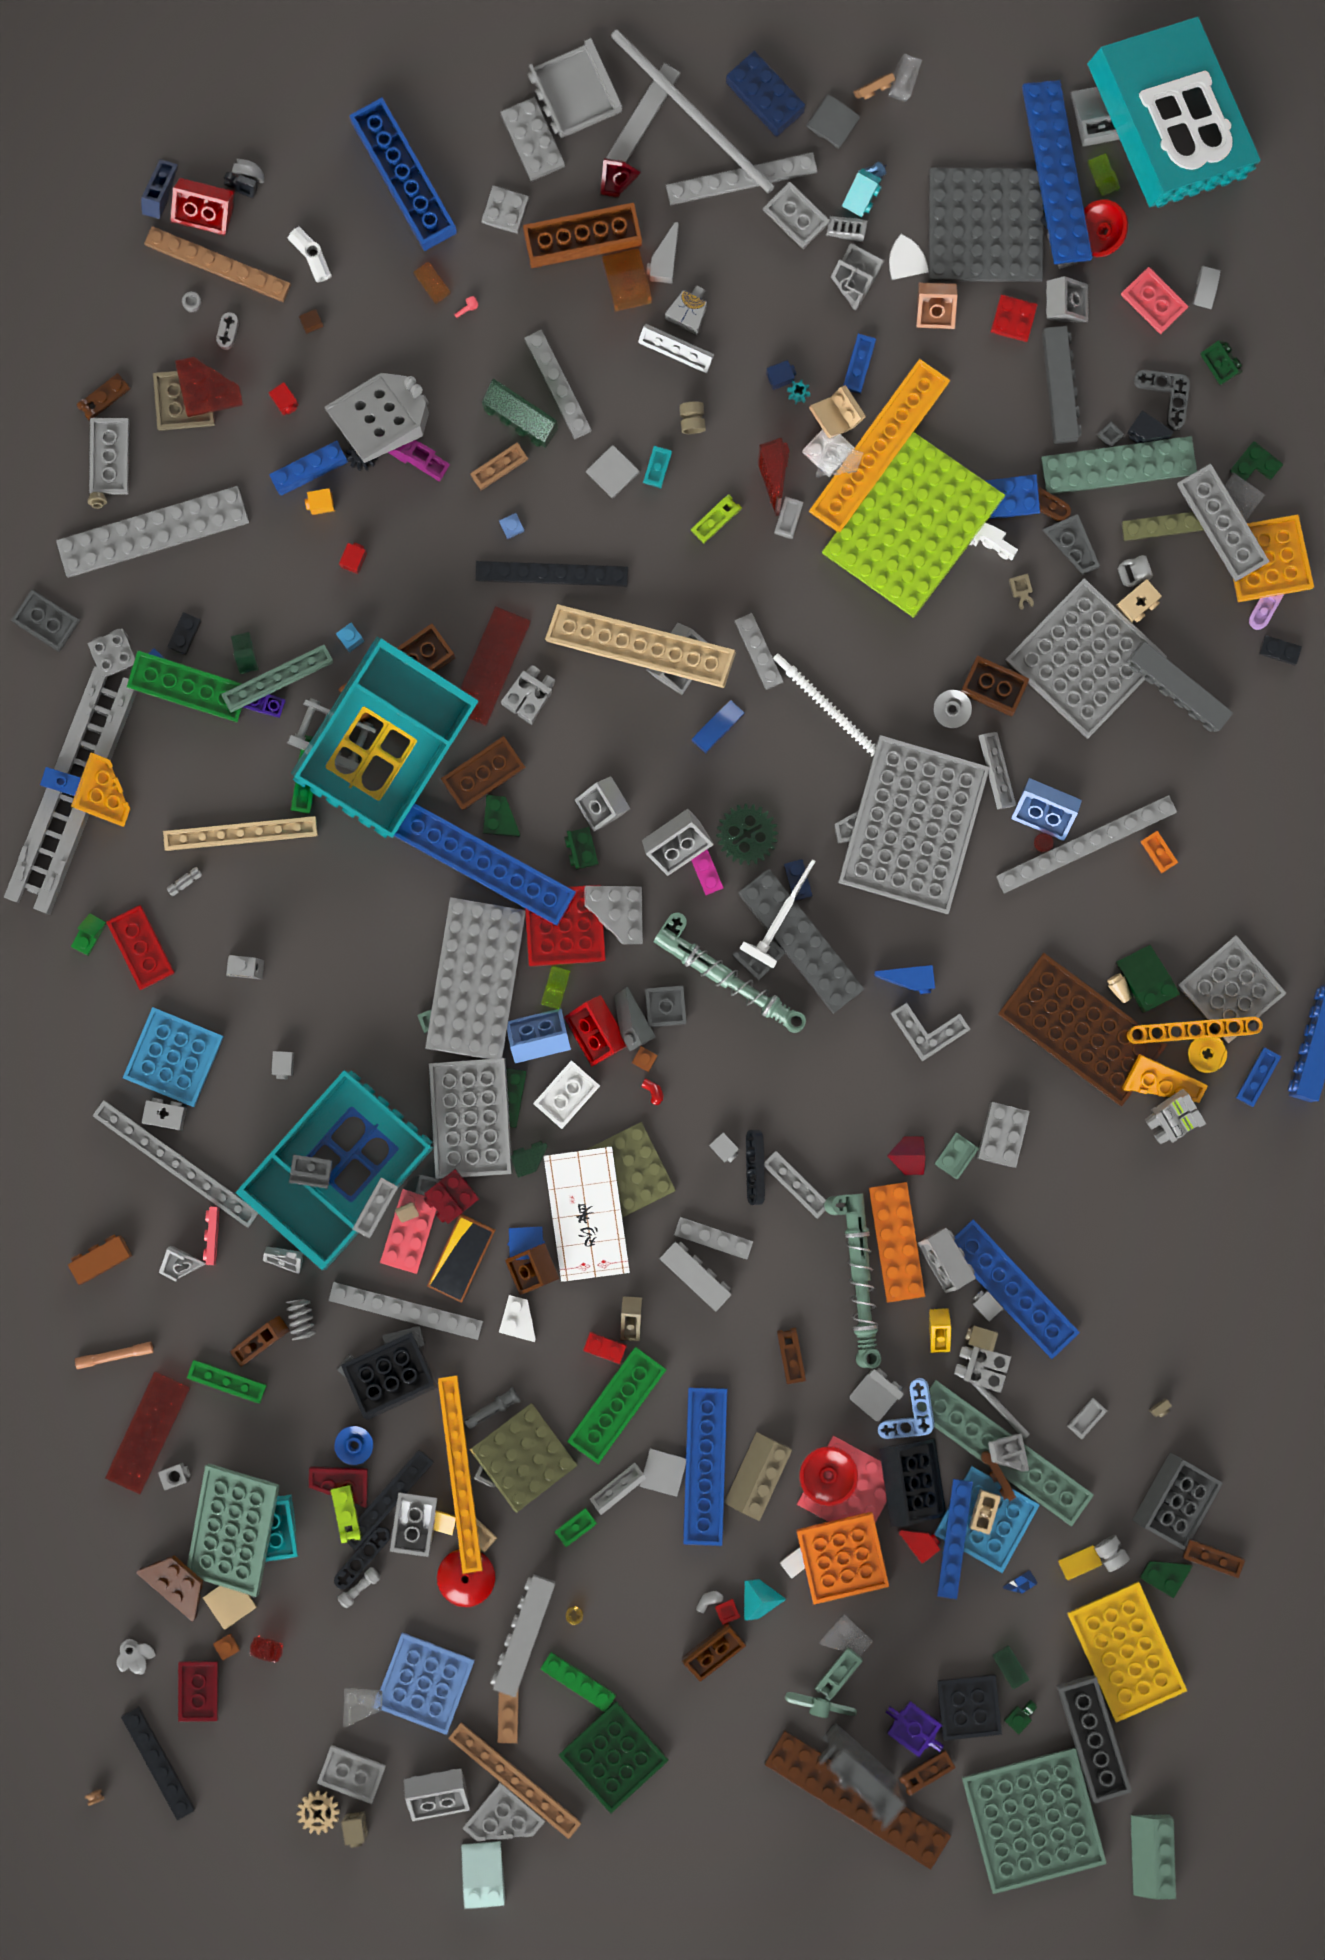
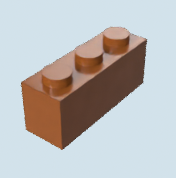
M112 1235L105 1239L106 1243L100 1247L96 1244L89 1248V1253L84 1256L78 1254L71 1258L72 1262L68 1264V1267L78 1285L88 1282L133 1256L122 1236L116 1237Z

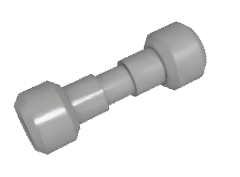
M370 1567L355 1587H352L348 1592L343 1591L338 1596V1601L343 1607L349 1608L364 1588L366 1589L370 1584H376L381 1579L380 1574L375 1568Z

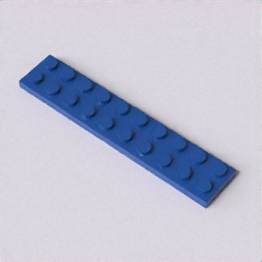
M1060 80L1024 83L1022 90L1054 264L1091 261L1092 252Z
M415 803L394 835L398 839L556 926L560 923L576 894L574 890Z

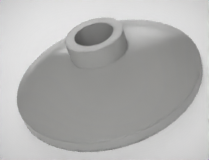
M948 690L941 693L934 703V715L937 721L948 728H957L964 725L972 713V705L969 698L958 690ZM951 705L956 706L954 713L949 711Z

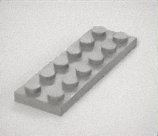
M1211 464L1177 483V486L1235 582L1270 562Z

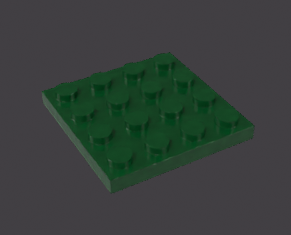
M617 1701L558 1754L610 1814L669 1761Z

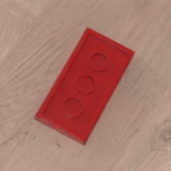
M142 905L106 922L139 990H143L175 973Z

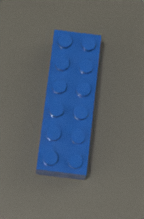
M1325 984L1315 991L1314 999H1316V1003L1310 1009L1309 1017L1311 1020L1309 1025H1306L1303 1034L1306 1036L1305 1041L1300 1044L1298 1054H1301L1299 1062L1296 1061L1293 1068L1295 1076L1288 1085L1289 1096L1308 1102L1319 1101L1325 1081Z

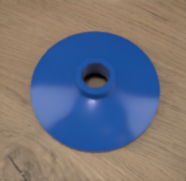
M346 1427L340 1431L335 1439V1452L338 1458L346 1464H361L372 1454L373 1439L370 1433L362 1427ZM353 1441H356L358 1443V1447L356 1449L352 1448L351 1443Z

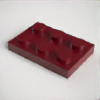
M179 1661L178 1722L218 1721V1661Z

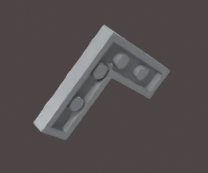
M907 1003L890 1013L921 1061H924L971 1030L961 1014H958L930 1034H927Z

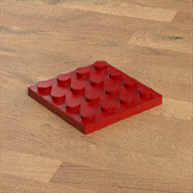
M585 886L568 887L574 890L576 894L558 926L525 908L529 967L606 962L603 924L592 911L585 907Z

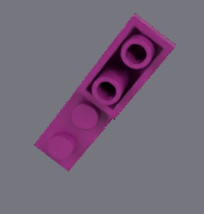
M416 440L388 452L405 464L406 462L411 463L439 482L450 466L449 463L435 455L436 451Z

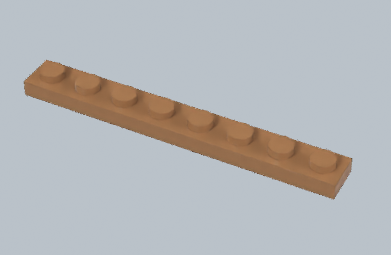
M153 226L145 241V245L282 302L285 301L291 287L289 282Z
M462 1722L449 1736L448 1739L569 1839L581 1825V1822Z

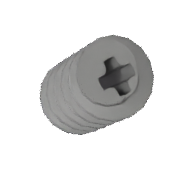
M299 1299L286 1302L292 1304V1306L287 1308V1311L293 1312L288 1318L294 1319L289 1326L295 1327V1329L290 1333L297 1335L292 1340L309 1338L314 1335L315 1331L309 1330L314 1326V1323L308 1322L313 1319V1316L307 1315V1313L312 1311V1308L306 1307V1305L311 1303L310 1300Z

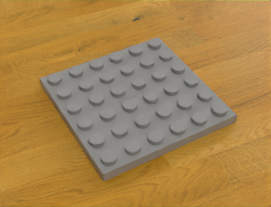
M1084 578L1006 658L1005 662L1018 674L1029 678L1028 683L1088 739L1145 680V676L1141 672L1137 673L1129 667L1130 663L1127 662V659L1137 646L1145 641L1165 658L1167 656Z

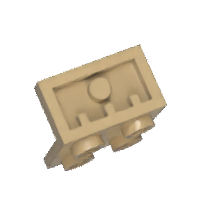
M846 385L840 387L830 398L812 404L809 407L828 438L854 429L866 417Z

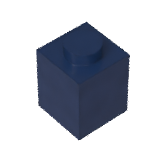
M788 360L766 369V374L773 390L791 384L795 379L794 376L797 375L794 366L790 365Z

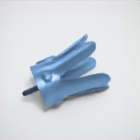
M878 161L873 166L864 170L881 178L883 175H886L884 167L887 165L883 166Z

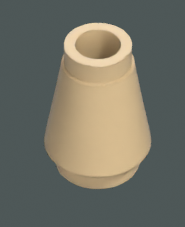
M1121 973L1107 980L1109 983L1108 987L1122 1003L1132 998L1125 976L1122 977Z

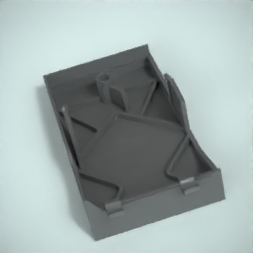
M835 1722L822 1737L829 1746L817 1760L822 1764L835 1750L829 1768L840 1777L838 1784L845 1790L850 1786L870 1804L874 1811L873 1815L879 1821L884 1816L882 1828L885 1829L905 1806L896 1778L891 1771Z

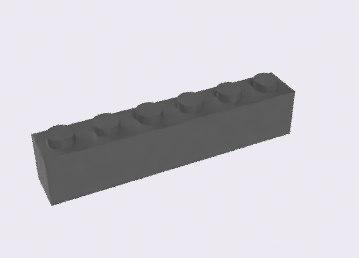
M1067 326L1044 328L1042 338L1054 444L1077 442L1079 436H1081V425H1077L1079 407L1075 406V399H1077V388L1073 387L1075 369H1071V362H1073V351L1069 350L1071 332H1067Z
M1145 641L1141 642L1127 659L1132 670L1137 673L1141 672L1148 683L1156 684L1163 695L1172 697L1174 699L1173 702L1178 707L1187 709L1189 716L1203 722V727L1208 731H1220L1233 714L1231 710Z

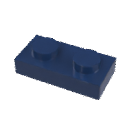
M803 859L784 864L791 893L805 872ZM808 877L794 901L813 896Z

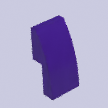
M268 694L243 708L280 718L285 699Z

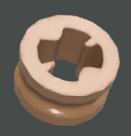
M102 1789L85 1796L89 1800L88 1806L105 1799L101 1795Z

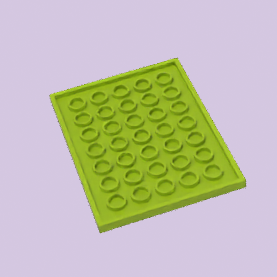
M913 432L841 532H836L822 551V554L914 618L1005 498V494Z

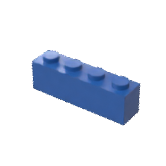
M335 441L269 474L279 495L282 496L348 462L338 441Z

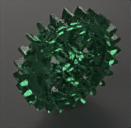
M745 803L744 809H741L740 805H737V811L730 808L731 815L724 813L726 820L720 819L719 822L723 826L717 827V830L721 831V833L717 834L716 837L722 838L717 844L724 846L721 852H728L726 858L733 856V863L739 859L740 865H742L743 861H746L747 866H749L751 860L756 865L758 858L764 861V854L767 856L771 855L768 849H775L771 843H777L778 841L773 838V836L778 835L777 831H773L777 824H771L774 818H767L768 811L761 813L762 807L755 810V804L752 805L751 809L748 808L747 803ZM753 817L756 823L753 826H747L745 819ZM758 825L762 826V828L751 833L750 839L745 837L736 844L732 843L741 838L745 830L750 832ZM736 827L739 829V834L731 836L728 832L729 829ZM763 833L766 839L764 842H758L755 839V835ZM746 843L750 849L746 853L741 852L739 845Z

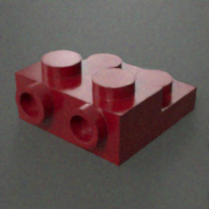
M456 1168L424 1193L426 1196L424 1200L430 1208L434 1206L438 1211L436 1213L438 1219L442 1223L446 1221L447 1224L480 1199Z

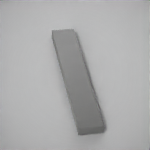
M665 63L659 71L673 86L680 76L679 71ZM653 80L606 159L620 160L625 163L629 160L668 96V93L655 80Z

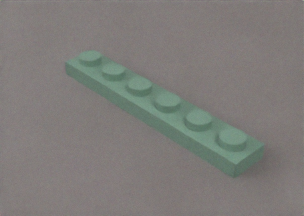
M322 645L223 693L222 697L230 712H233L332 664L333 659L325 645Z

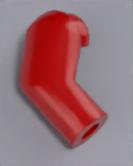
M645 1078L641 1087L651 1092V1103L659 1105L664 1098L661 1087Z

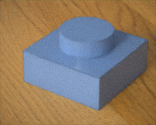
M516 513L499 520L507 539L524 532Z

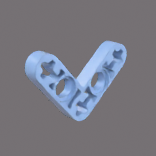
M917 1378L910 1385L914 1417L884 1420L878 1427V1434L882 1438L893 1439L923 1436L932 1432L934 1418L929 1385L925 1379ZM917 1383H919L920 1386H924V1388L921 1390V1396L925 1395L926 1397H920L916 1399V1397L919 1396V1390L915 1389ZM920 1401L927 1404V1410L924 1412L919 1411L917 1408V1403ZM928 1414L929 1416L925 1417V1423L930 1426L925 1430L924 1427L920 1426L923 1423V1417L919 1418L918 1416ZM904 1422L909 1423L911 1426V1431L908 1433L901 1429V1424ZM895 1423H897L898 1434H896V1430H891L889 1434L883 1431L885 1425L888 1428H894L896 1426Z

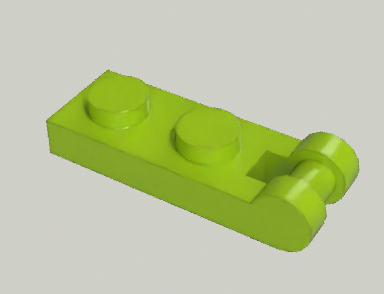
M728 494L691 531L705 544L742 507L736 504L731 495ZM726 505L731 509L728 513L723 509Z
M351 1485L331 1489L341 1542L346 1543L350 1539H361ZM352 1525L353 1531L346 1532V1526Z

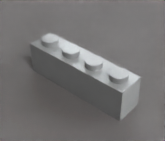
M681 1241L679 1244L674 1242L659 1259L716 1312L732 1295L729 1292L731 1288L724 1282L720 1284L715 1279L717 1275L710 1268L705 1270L701 1266L703 1262L696 1255L691 1257L687 1253L689 1249Z

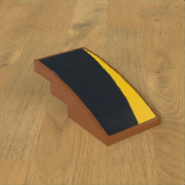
M460 1214L427 1287L462 1303L491 1242L495 1229Z

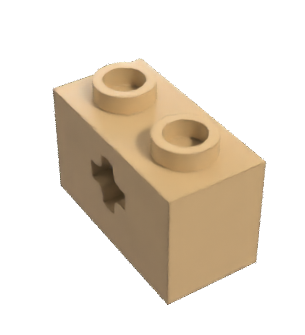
M1146 579L1116 605V608L1131 623L1133 621L1138 623L1146 616L1144 614L1146 610L1150 609L1152 611L1160 604L1158 600L1162 596ZM1141 600L1144 602L1142 605L1137 606L1136 604L1138 601Z
M982 1489L979 1490L969 1524L970 1529L990 1535L1001 1498L998 1494Z

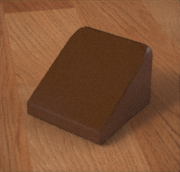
M316 309L299 316L306 334L324 327Z

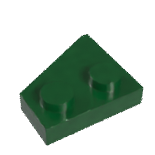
M486 795L483 834L520 837V832L506 797Z
M1148 1561L1139 1578L1174 1599L1193 1566L1190 1564Z

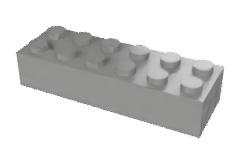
M535 1574L532 1578L528 1577L524 1588L528 1590L526 1597L522 1596L518 1608L521 1609L520 1614H515L511 1625L514 1628L513 1634H508L504 1645L508 1647L506 1653H501L497 1664L501 1668L499 1672L495 1671L491 1684H494L493 1690L512 1697L516 1696L556 1582Z

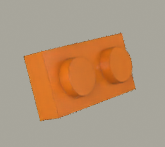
M1158 831L1141 841V844L1161 874L1179 863Z

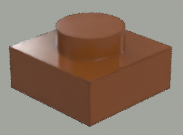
M641 1046L632 1064L649 1072L658 1055Z
M231 1633L213 1643L222 1661L240 1651Z

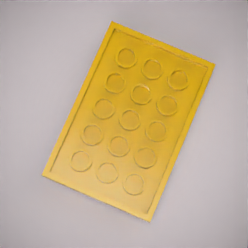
M1139 1582L1067 1613L1116 1723L1187 1691Z

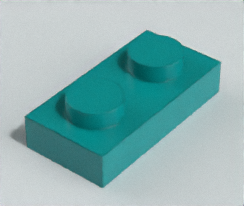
M657 446L653 447L643 480L644 484L662 488L672 455L671 450Z

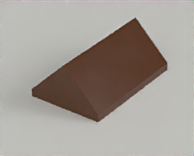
M728 1622L682 1657V1663L701 1682L746 1647V1645Z

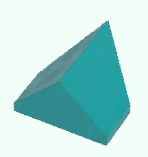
M760 1579L746 1580L744 1620L760 1619L784 1602L786 1598Z

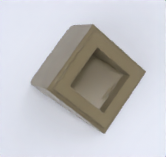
M413 1202L395 1210L401 1222H406L419 1216L416 1205Z

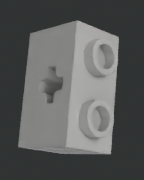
M152 1098L151 1101L146 1100L142 1123L183 1130L187 1108L182 1107V1103L171 1101L170 1105L163 1104V1099ZM166 1108V1112H169V1115L163 1117L160 1113L165 1111Z

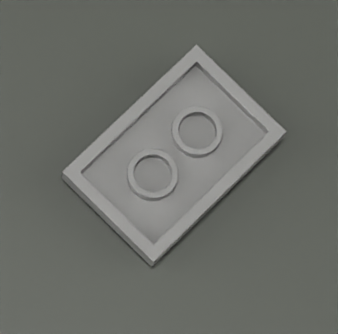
M791 182L763 208V211L802 249L830 223V220Z
M331 1745L317 1784L372 1804L386 1765Z

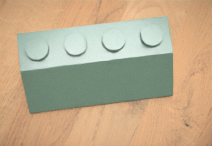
M1170 1814L1131 1815L1133 1895L1151 1899H1176L1173 1818Z

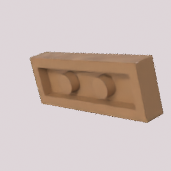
M515 443L470 473V476L482 491L527 461L528 457L519 444Z
M519 1688L515 1697L499 1692L498 1743L518 1742Z

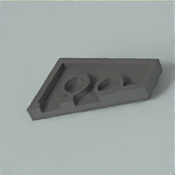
M1078 514L1043 529L1045 534L1082 575L1100 568Z

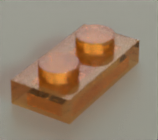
M429 261L413 272L435 304L451 294Z

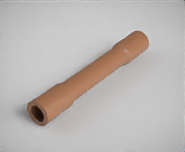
M146 1342L101 1354L75 1358V1365L77 1369H82L118 1359L150 1354L154 1352L152 1342Z

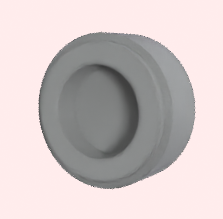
M187 292L182 298V304L189 312L199 310L202 305L200 296L195 292Z

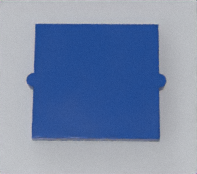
M542 1227L509 1228V1242L507 1245L510 1249V1257L545 1243L543 1241ZM527 1254V1255H525V1256H523V1257H520V1258H518V1259H515V1260L530 1259V1258H529V1256H528V1254Z

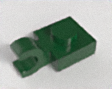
M1032 1700L1028 1701L1022 1709L1016 1706L1004 1721L1017 1734H1020L1032 1721L1029 1715L1037 1709V1706Z

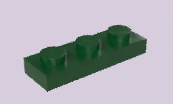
M507 1068L510 1127L517 1128L527 1071Z

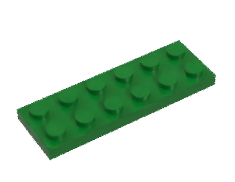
M137 651L126 688L234 722H238L242 709L239 708L230 712L222 697L223 693L242 683Z
M635 1347L567 1442L599 1464L667 1369Z

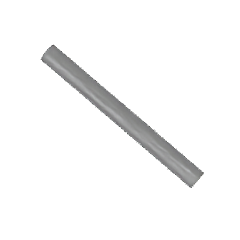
M973 1384L1019 1434L1022 1433L1024 1439L1029 1436L1028 1431L987 1388Z

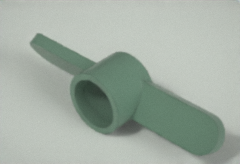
M787 1692L785 1695L786 1701L810 1707L809 1713L818 1717L828 1718L829 1711L850 1716L857 1714L855 1708L834 1704L823 1698L810 1697L793 1692Z

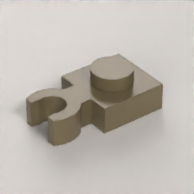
M1028 574L1010 578L1009 583L1013 597L1020 598L1018 603L1020 610L1024 609V601H1028L1030 607H1033L1034 601L1028 596V594L1033 593Z

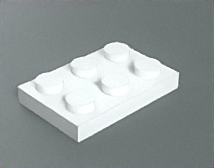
M570 1061L533 1104L563 1129L600 1085L573 1061Z

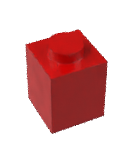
M284 382L268 392L283 416L293 413L297 406H299L296 398Z
M355 542L353 545L347 543L339 562L340 567L359 574L367 556L364 546Z

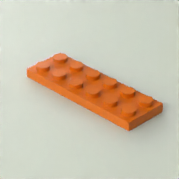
M907 1182L869 1188L886 1302L925 1297Z

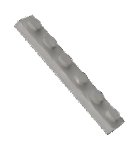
M542 330L525 337V341L574 439L591 432V428Z

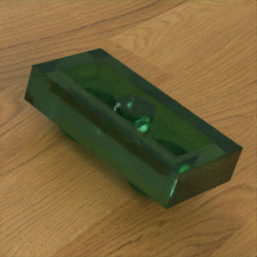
M1009 1645L992 1655L1013 1690L1030 1680Z

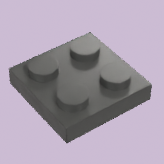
M684 986L645 989L647 1018L650 1027L687 1024Z

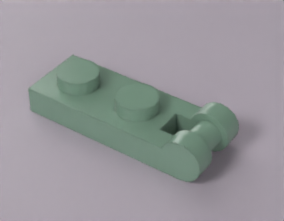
M847 1647L823 1678L816 1684L814 1689L818 1692L821 1691L826 1695L825 1698L830 1701L861 1664L863 1658ZM830 1683L833 1687L829 1689L826 1684Z

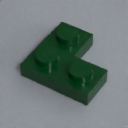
M1253 441L1229 472L1243 483L1255 469L1271 480L1283 466V463Z

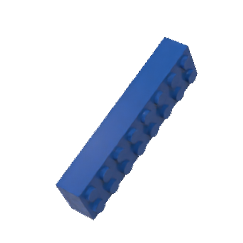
M380 98L349 115L353 127L423 250L426 251L457 234L455 224L384 99Z

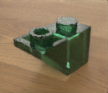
M542 1141L531 1144L532 1148L524 1150L523 1147L513 1151L514 1155L510 1157L518 1178L537 1172L548 1149L547 1143L543 1144Z

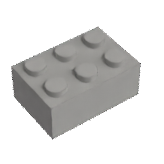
M990 1102L976 1159L1016 1168L1030 1111Z

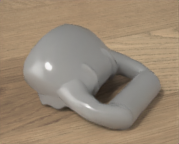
M1145 555L1135 559L1124 560L1118 567L1122 583L1126 587H1134L1153 577ZM1125 565H1130L1135 579L1133 582L1129 580Z

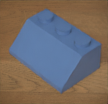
M1029 778L1011 819L1064 841L1078 814L1082 800Z
M561 1008L508 1021L507 1033L515 1063L571 1050Z

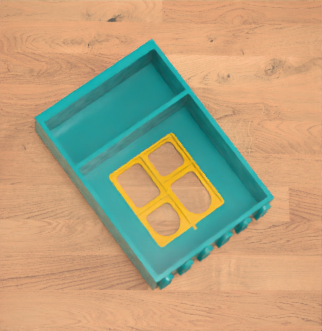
M376 637L291 772L294 776L293 780L302 787L308 785L310 787L309 790L320 798L322 795L326 796L325 800L336 808L339 805L342 806V811L352 818L355 815L358 816V821L368 828L371 825L374 826V831L384 838L387 836L393 838L477 705L478 700L385 640ZM364 713H369L383 723L381 731L368 750L363 749L349 739V735ZM392 729L410 740L408 747L400 758H395L381 748L382 742ZM342 747H347L362 757V761L357 769L350 774L340 773L335 766L336 756ZM377 755L392 764L394 768L380 789L370 791L363 786L362 775L372 758Z

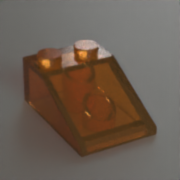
M639 248L602 256L615 311L652 303Z

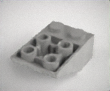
M1093 87L1072 91L1071 96L1082 147L1119 140L1098 88Z

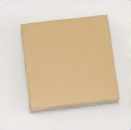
M218 1586L203 1597L224 1630L257 1608L250 1595L222 1586Z

